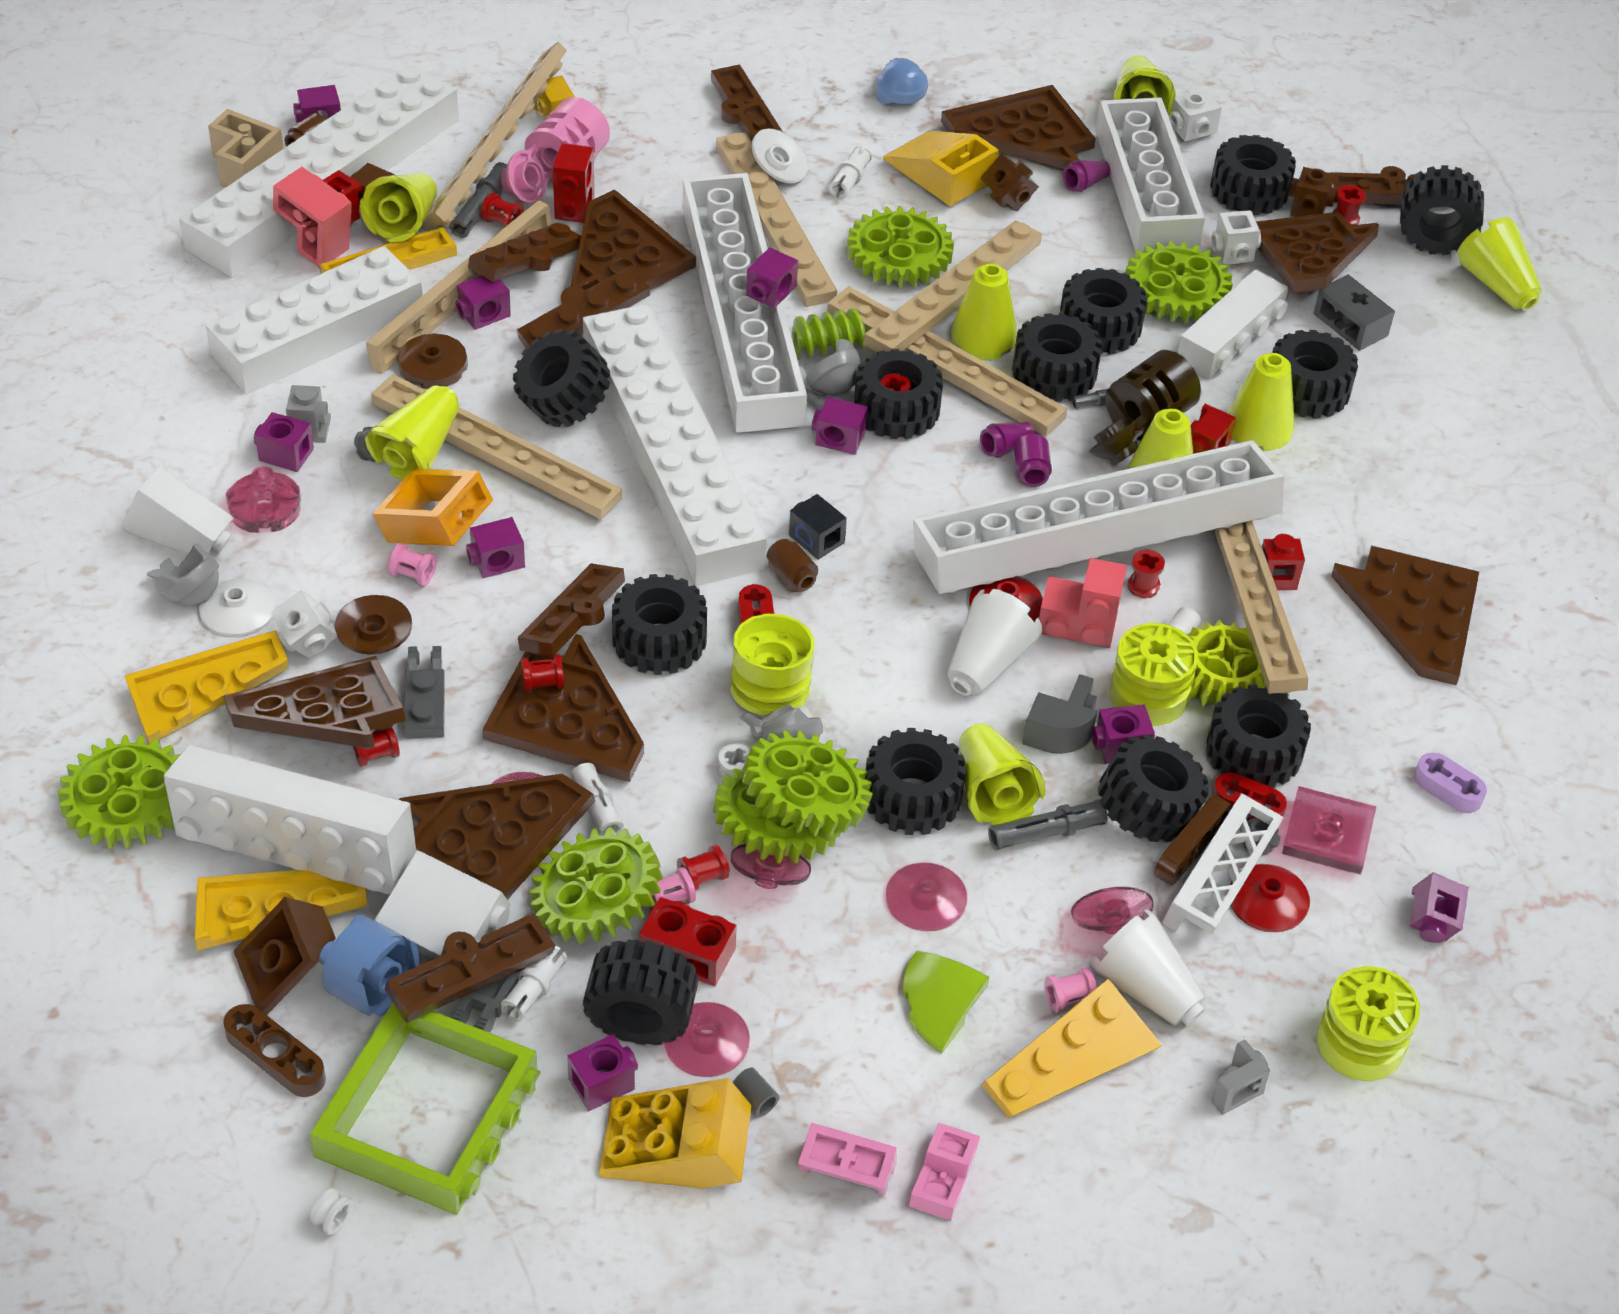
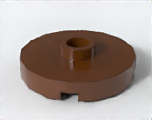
M432 333L420 335L407 341L399 351L398 366L400 375L406 381L412 384L414 382L422 384V388L429 389L432 386L447 387L462 378V373L467 370L468 359L466 349L459 340L448 335Z

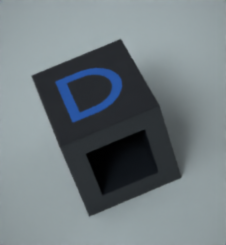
M816 494L806 501L799 502L790 510L789 536L819 560L845 543L847 517L819 494Z

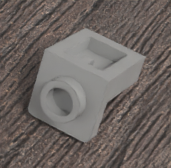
M1245 1039L1236 1044L1232 1067L1222 1072L1217 1079L1212 1103L1222 1115L1264 1094L1270 1068L1262 1053L1254 1050Z

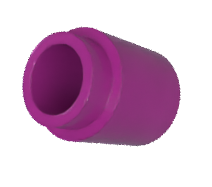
M1028 434L1020 437L1014 444L1016 474L1026 486H1041L1048 481L1052 472L1049 442L1045 437L1038 434Z

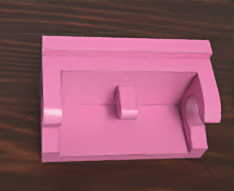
M811 1123L798 1167L803 1172L810 1173L812 1170L877 1189V1193L886 1196L890 1175L894 1173L897 1164V1147Z

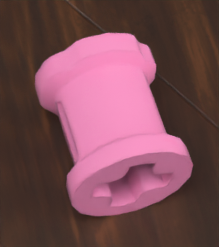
M399 543L390 555L388 572L393 576L402 574L416 579L419 585L426 586L436 570V555L432 553L424 555L409 550L406 544Z
M685 867L677 868L675 874L658 881L661 892L651 895L655 905L660 897L671 901H686L688 904L696 900L695 888ZM673 887L676 888L674 892L668 894L663 893V891Z
M1088 967L1079 969L1076 974L1056 978L1054 975L1047 976L1044 982L1048 1003L1056 1014L1063 1012L1067 1006L1077 1004L1097 987L1093 973Z

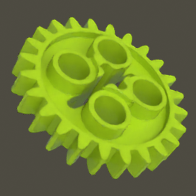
M886 206L884 213L873 209L872 217L863 214L861 221H854L853 228H849V235L847 237L848 259L854 261L853 267L855 269L862 268L863 276L872 273L874 282L884 278L887 286L892 281H897L899 287H903L904 281H909L914 287L918 279L927 284L929 283V276L938 279L940 271H947L948 264L952 263L954 241H952V232H946L947 225L938 224L937 216L927 219V211L918 215L915 214L914 207L908 212H904L903 208L898 206L897 210L892 212Z
M1169 241L1167 247H1164L1160 242H1156L1155 249L1146 245L1143 252L1136 251L1134 258H1129L1125 273L1130 275V279H1136L1140 282V287L1145 289V297H1147L1146 314L1156 311L1157 319L1168 315L1170 322H1174L1176 317H1181L1184 323H1188L1189 317H1193L1197 321L1202 317V314L1204 315L1232 290V274L1227 273L1229 266L1225 264L1220 265V256L1210 258L1211 250L1199 252V245L1197 244L1190 249L1187 248V244L1184 241L1180 247L1175 246L1173 241Z
M783 730L780 738L773 733H769L767 740L759 738L756 746L751 747L742 772L745 773L742 783L749 785L747 795L758 797L755 803L756 807L767 806L769 808L768 818L776 815L782 817L781 826L783 827L789 822L795 823L796 831L799 833L803 830L804 826L809 827L813 836H817L820 828L829 836L833 835L835 828L842 833H846L849 825L855 828L859 820L864 818L873 793L869 792L872 785L871 781L864 779L867 771L855 769L859 760L857 758L846 759L844 757L847 749L843 748L836 751L832 749V740L822 744L819 742L817 734H814L810 740L805 738L802 731H798L796 738H793L786 730Z
M123 735L121 744L117 745L110 738H107L106 748L100 749L92 744V755L77 754L79 765L68 764L66 767L69 776L60 777L62 789L58 790L57 793L62 816L66 818L70 830L76 828L78 838L82 839L90 835L92 845L94 846L100 843L103 838L106 839L108 849H112L117 840H123L124 847L129 849L132 839L137 838L145 846L147 845V835L153 834L158 839L163 838L161 832L163 826L175 829L164 774L181 754L175 755L173 745L171 744L162 749L160 739L158 738L149 745L145 743L144 735H140L135 743H130L128 736Z
M734 768L731 777L724 776L722 785H718L713 813H716L715 824L723 825L722 835H733L731 843L733 846L745 843L746 854L756 849L760 851V858L762 860H765L769 854L775 856L777 863L782 862L783 856H789L793 863H798L799 855L802 854L811 861L815 852L825 855L827 846L834 847L836 838L840 836L841 832L837 828H835L832 836L825 833L822 828L819 829L817 836H813L809 827L804 826L803 830L799 833L796 831L795 823L789 822L783 827L781 826L782 817L776 815L768 818L769 808L767 806L756 807L755 803L758 797L747 795L749 785L742 783L745 773L739 769Z
M609 827L605 834L600 836L597 829L594 828L590 838L584 839L583 835L578 833L575 844L571 845L563 841L562 847L564 851L561 853L551 851L549 856L552 862L540 863L538 865L542 875L532 877L535 888L529 890V894L533 899L530 903L540 924L543 928H548L551 936L554 937L560 933L563 941L568 942L575 935L578 943L583 944L587 936L592 935L597 943L600 941L603 932L608 931L609 935L614 938L616 937V927L621 925L629 930L631 929L630 918L643 919L645 917L641 908L642 906L652 907L655 905L651 895L661 892L658 881L663 879V875L659 869L661 864L650 842H643L639 833L631 837L628 829L624 828L616 835L613 827Z

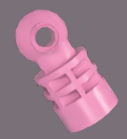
M569 97L562 101L526 138L525 150L515 153L509 160L506 168L503 169L501 184L506 193L514 195L524 203H536L538 200H541L546 193L548 181L553 182V164L561 143L594 147L595 157L606 146L610 138L609 124L603 113L595 105L583 98Z

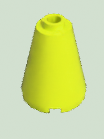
M1134 55L1129 57L1122 65L1114 90L1113 100L1161 97L1169 117L1172 111L1173 100L1176 98L1172 81L1145 56Z
M424 173L383 176L373 180L365 188L363 198L360 201L363 221L373 234L376 235L378 233L386 238L385 241L391 243L404 242L420 230L437 196L436 183L430 176Z
M1502 217L1488 222L1491 228L1482 233L1476 229L1462 242L1457 250L1461 265L1513 309L1527 310L1535 306L1540 300L1539 296L1542 288L1517 224L1511 218Z
M986 264L978 267L973 274L952 323L950 337L953 345L956 346L957 344L980 360H996L1002 358V353L1009 349L1010 352L1014 350L1018 331L1008 273L999 265Z
M1277 353L1263 354L1254 363L1227 410L1228 414L1236 417L1232 440L1237 443L1253 440L1258 446H1263L1262 451L1282 448L1290 441L1295 428L1292 374L1290 362L1282 355Z
M432 386L372 427L365 438V442L373 459L378 464L384 460L392 467L388 473L400 480H403L412 469H431L459 411L460 406L457 401V395L446 386Z
M1177 409L1159 411L1152 420L1127 469L1193 454L1191 426L1187 415Z
M980 723L967 728L960 736L959 749L960 754L965 759L967 803L975 819L982 824V821L997 825L1030 817L1035 812L1033 806L1039 797L1043 800L1045 796V780L1039 769L992 726Z

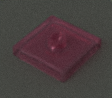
M1298 786L1281 854L1361 875L1376 806Z

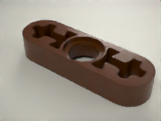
M1216 794L1212 795L1164 851L1155 867L1154 875L1170 885H1174L1212 841L1233 808V805Z
M240 1004L231 1008L226 1013L223 1023L227 1040L232 1046L296 1096L309 1097L322 1090L326 1082L323 1061L316 1053L254 1005ZM252 1022L253 1032L257 1036L254 1040L253 1033L245 1027L237 1030V1025L241 1023L247 1026ZM272 1043H281L287 1047L281 1056L275 1058L267 1057L262 1053L264 1048ZM294 1060L299 1070L306 1074L312 1070L313 1076L309 1078L303 1075L298 1078L296 1068L292 1065Z

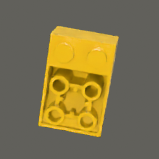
M927 131L884 155L883 160L944 203L952 206L986 186L981 177L998 158L999 149L977 134Z
M729 1078L614 1097L611 1100L599 1175L602 1178L693 1188H708L742 1182L752 1105Z

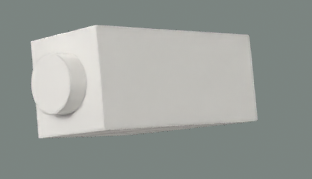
M158 466L138 489L122 528L129 533L189 554L192 546L198 544L207 553H211L214 549L220 552L231 538L232 534L227 530L234 517Z

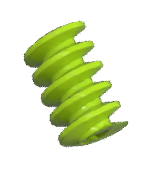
M854 308L848 309L846 315L843 311L838 310L834 312L833 317L828 312H824L820 318L815 314L808 315L806 321L802 316L795 317L793 321L791 337L797 360H800L801 350L805 349L809 358L814 357L816 347L819 348L822 356H827L828 346L830 345L834 352H836V341L839 339L848 340L853 346L854 342H858L862 351L866 349V346L863 345L866 333L865 327L858 311Z

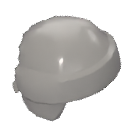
M839 339L836 341V352L822 359L812 368L806 363L803 367L807 375L806 380L813 390L820 391L825 395L835 396L850 391L855 385L856 372H858V366L861 361L853 344L848 340Z
M195 544L178 567L174 566L171 559L168 558L160 564V569L149 571L147 576L157 579L155 586L165 599L173 603L177 602L185 607L194 606L205 602L216 590L219 580V564L211 553H207L198 544Z
M786 705L776 710L763 720H759L749 713H742L740 719L750 726L755 740L759 738L767 740L769 733H773L780 738L783 730H786L793 738H796L798 731H802L805 738L810 740L814 734H817L820 738V735L823 733V724L820 717L808 718L799 708H793L791 705Z

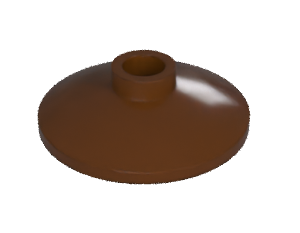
M368 595L352 600L339 611L335 620V631L339 641L346 648L361 654H382L396 649L406 641L412 630V617L408 608L399 600L384 595Z

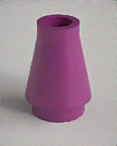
M1104 159L1098 161H1071L1063 170L1064 184L1069 190L1082 192L1100 180L1109 177L1111 172L1110 165Z
M1028 422L992 423L981 431L980 445L987 456L1001 458L1014 450V444L1020 437L1034 434V431Z

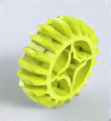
M1218 620L1214 626L1204 622L1200 629L1192 627L1188 636L1193 640L1198 650V664L1194 680L1191 683L1190 699L1200 698L1202 707L1207 704L1216 705L1217 701L1220 702L1221 697L1226 692L1232 694L1233 688L1239 686L1248 689V685L1257 684L1258 688H1265L1266 684L1246 627L1243 629L1237 627L1235 620L1230 626L1224 625Z

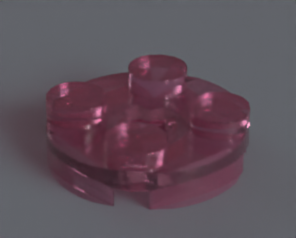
M257 467L252 471V474L236 481L225 494L229 514L234 517L232 522L247 532L259 533L258 528L271 527V532L280 531L290 526L300 515L301 494L299 486L290 477L273 472L269 467ZM261 500H271V503H266V502L258 503V502L261 501Z

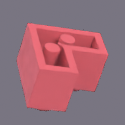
M303 166L273 185V210L297 227V252L319 267V264L335 260L349 250L351 201L344 194L334 190L323 182L319 176L312 174Z
M1090 558L1084 583L1048 576L1039 616L1042 625L1041 634L1111 648L1127 565Z

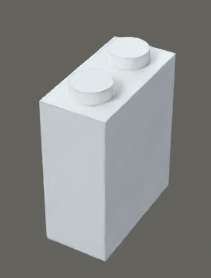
M417 850L375 920L415 942L421 954L434 959L442 955L444 942L447 936L453 932L469 933L479 942L482 936L504 927L509 918L511 904L501 891Z

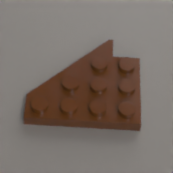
M1053 84L945 110L941 113V122L948 132L977 134L999 149V152L1061 169L1068 166L1071 161L1079 160L1075 155L1076 153L1095 148L1096 138Z
M614 189L588 202L571 286H579L587 290L631 265L651 290L696 267V256Z
M1339 212L1256 221L1261 234L1259 251L1292 292L1307 294L1312 292V290L1325 289L1378 236L1379 228L1378 223L1351 226Z
M1372 545L1365 570L1338 563L1334 564L1331 577L1418 676L1457 685L1463 662L1479 571Z
M575 634L565 655L561 656L564 689L549 686L533 688L531 692L525 693L520 660L482 729L483 739L573 766L592 763L597 773L631 782L644 755V742L583 637ZM524 652L521 658H528L529 661L553 659L552 656L544 657L530 652Z
M376 656L223 696L227 712L234 727L368 749L375 747L371 730H386L393 727L394 724L406 721L404 708Z
M562 773L408 796L399 799L410 803L412 819L418 822L413 828L416 851L423 852L501 891L507 900L595 803L592 792Z

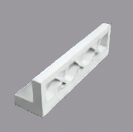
M1241 793L1175 897L1162 924L1176 932L1184 918L1213 934L1284 817ZM1249 813L1269 824L1268 829L1251 832L1246 821ZM1245 843L1250 857L1234 859L1229 848L1230 845ZM1228 870L1233 885L1217 887L1212 876L1213 872ZM1211 898L1216 911L1212 918L1193 907L1196 899Z

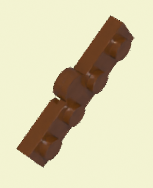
M740 64L711 70V82L724 101L721 104V118L724 122L738 124L743 132H747L751 141L763 129H775L783 132Z
M1395 166L1384 167L1380 174L1330 172L1335 174L1332 187L1337 188V190L1344 185L1360 187L1366 193L1364 203L1376 205L1401 204L1403 189H1406V183L1409 179L1414 180L1415 174H1411L1405 179L1406 173L1401 168Z
M553 223L550 226L531 231L526 235L510 239L507 242L470 255L468 268L492 282L528 268L535 271H548L551 267L552 259L579 249L581 235L570 230V227L566 224Z
M631 265L587 290L579 286L568 287L561 294V305L517 329L518 338L529 349L532 346V341L536 338L540 340L543 338V334L549 331L554 334L557 329H564L566 332L572 330L578 335H582L583 317L629 308L650 296V287Z
M590 563L518 636L519 650L536 653L539 656L553 657L582 626H592L601 623L605 619L603 604L625 582L624 568Z
M534 913L482 936L479 942L469 933L453 932L447 936L441 956L387 980L385 991L405 1022L409 1023L552 955L556 945Z

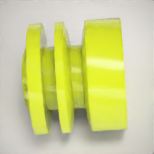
M762 614L751 617L740 624L734 634L730 692L737 704L746 711L760 716H768L786 705L799 709L804 706L810 695L811 669L814 658V637L809 628L799 620L783 614Z
M1150 622L1140 624L1126 631L1118 642L1115 667L1110 683V699L1114 707L1145 704L1152 726L1168 724L1182 716L1189 703L1192 690L1191 683L1194 680L1198 664V650L1193 640L1182 630L1162 623Z
M1363 966L1351 968L1340 975L1331 988L1326 1009L1318 1026L1317 1045L1323 1059L1335 1071L1348 1078L1362 1081L1384 1079L1397 1071L1405 1057L1410 1039L1420 1018V1002L1414 989L1401 976L1385 968Z

